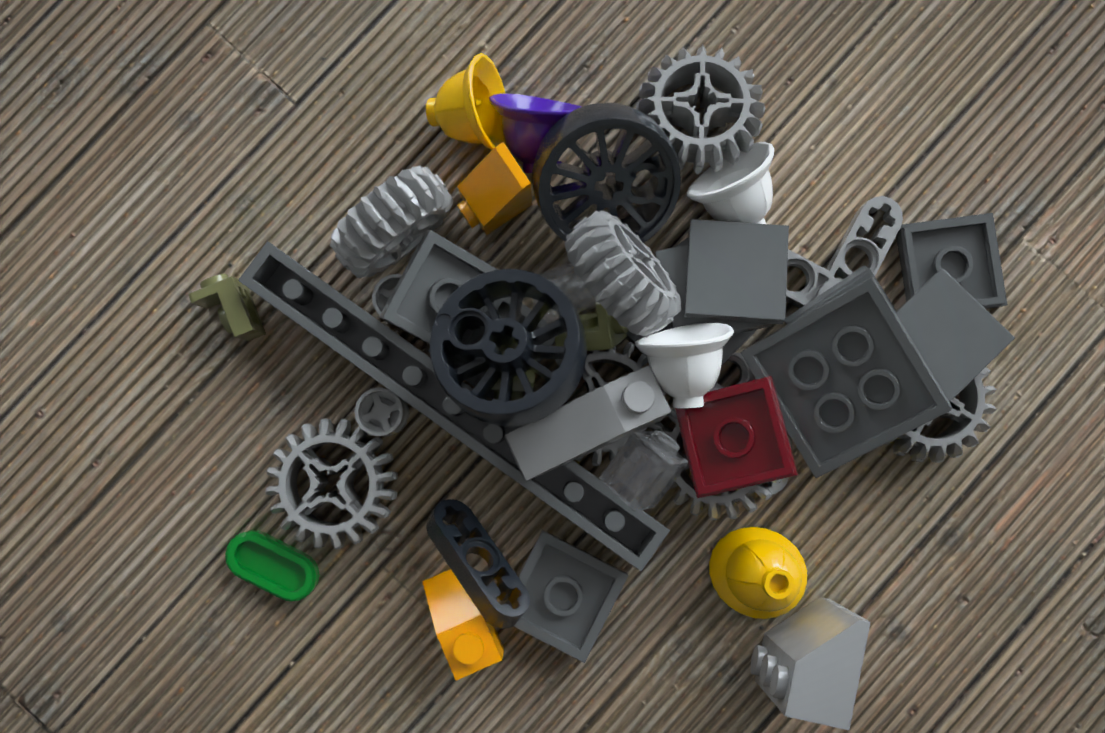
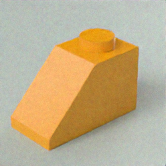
M503 142L494 147L457 186L463 201L456 206L471 228L479 224L486 235L533 205L531 182Z
M448 569L423 580L435 632L455 680L457 681L502 661L504 647L496 628L483 618L452 570Z

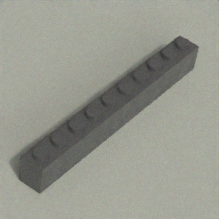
M267 241L238 281L638 570L642 571L670 532L660 522L575 461H571L525 482L504 437L506 434L524 425H494L480 421L464 412L440 386L429 356ZM465 382L461 383L462 388L473 391V388Z

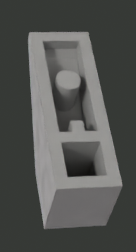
M650 365L607 383L561 406L551 415L534 423L526 424L506 434L504 437L524 481L527 482L660 422L672 411Z

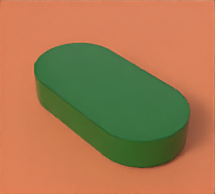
M250 530L240 533L227 546L225 553L226 564L235 576L282 600H301L311 594L318 585L320 573L316 561L310 555L265 532Z

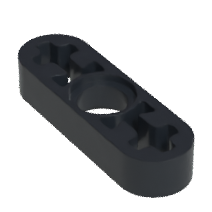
M447 499L437 504L427 521L426 529L428 536L483 618L497 628L506 629L513 627L529 607L530 597L527 589L472 510L458 500ZM477 554L481 556L488 564V571L481 572L473 569L468 564L466 555ZM497 598L501 601H505L508 599L511 602L512 606H510L508 603L500 605L497 601Z

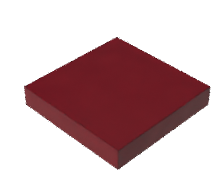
M771 376L707 392L703 396V407L675 408L697 498L798 475Z

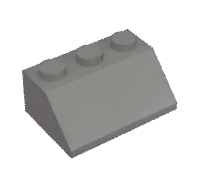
M819 597L764 633L762 646L756 645L753 650L751 674L756 675L755 682L784 716L850 730L871 622L831 599Z

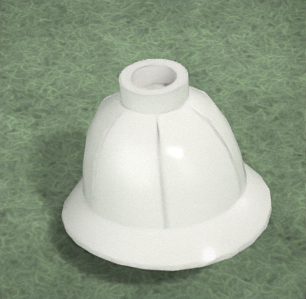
M767 142L753 143L750 151H740L739 160L734 165L723 158L721 170L715 172L711 167L708 168L689 186L687 197L702 203L707 212L716 221L766 224L764 217L770 210L773 199L772 179L769 172V167L774 157L772 144Z
M721 323L691 324L651 334L647 338L643 337L637 340L635 345L642 353L647 355L651 370L662 391L673 397V407L697 408L704 406L703 396L715 386L720 375L723 346L731 338L734 330L731 326Z

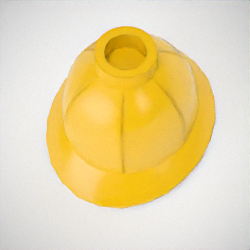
M482 53L474 56L467 69L450 77L438 90L437 97L427 100L426 116L432 127L440 126L445 135L457 141L484 144L491 150L502 142L506 145L502 132V117L489 100V97L494 94L505 93L502 80L493 61Z
M760 527L740 528L729 532L721 538L712 550L709 561V575L713 587L719 597L738 613L759 619L776 618L788 613L803 597L807 585V569L804 559L797 547L778 532Z

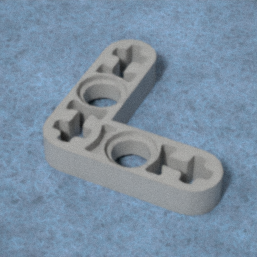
M885 196L874 197L864 203L853 217L827 269L788 249L787 267L794 266L801 269L806 276L805 287L798 292L789 291L786 288V302L800 309L852 274L853 271L845 263V255L850 248H859L866 252L869 259L868 267L875 276L901 228L903 214L899 204L892 198ZM879 209L884 211L883 220L888 225L877 229L871 240L863 238L862 236L869 232L874 222V219L868 213L873 214ZM835 273H836L839 277H841L842 279H840V278H835V277H834Z

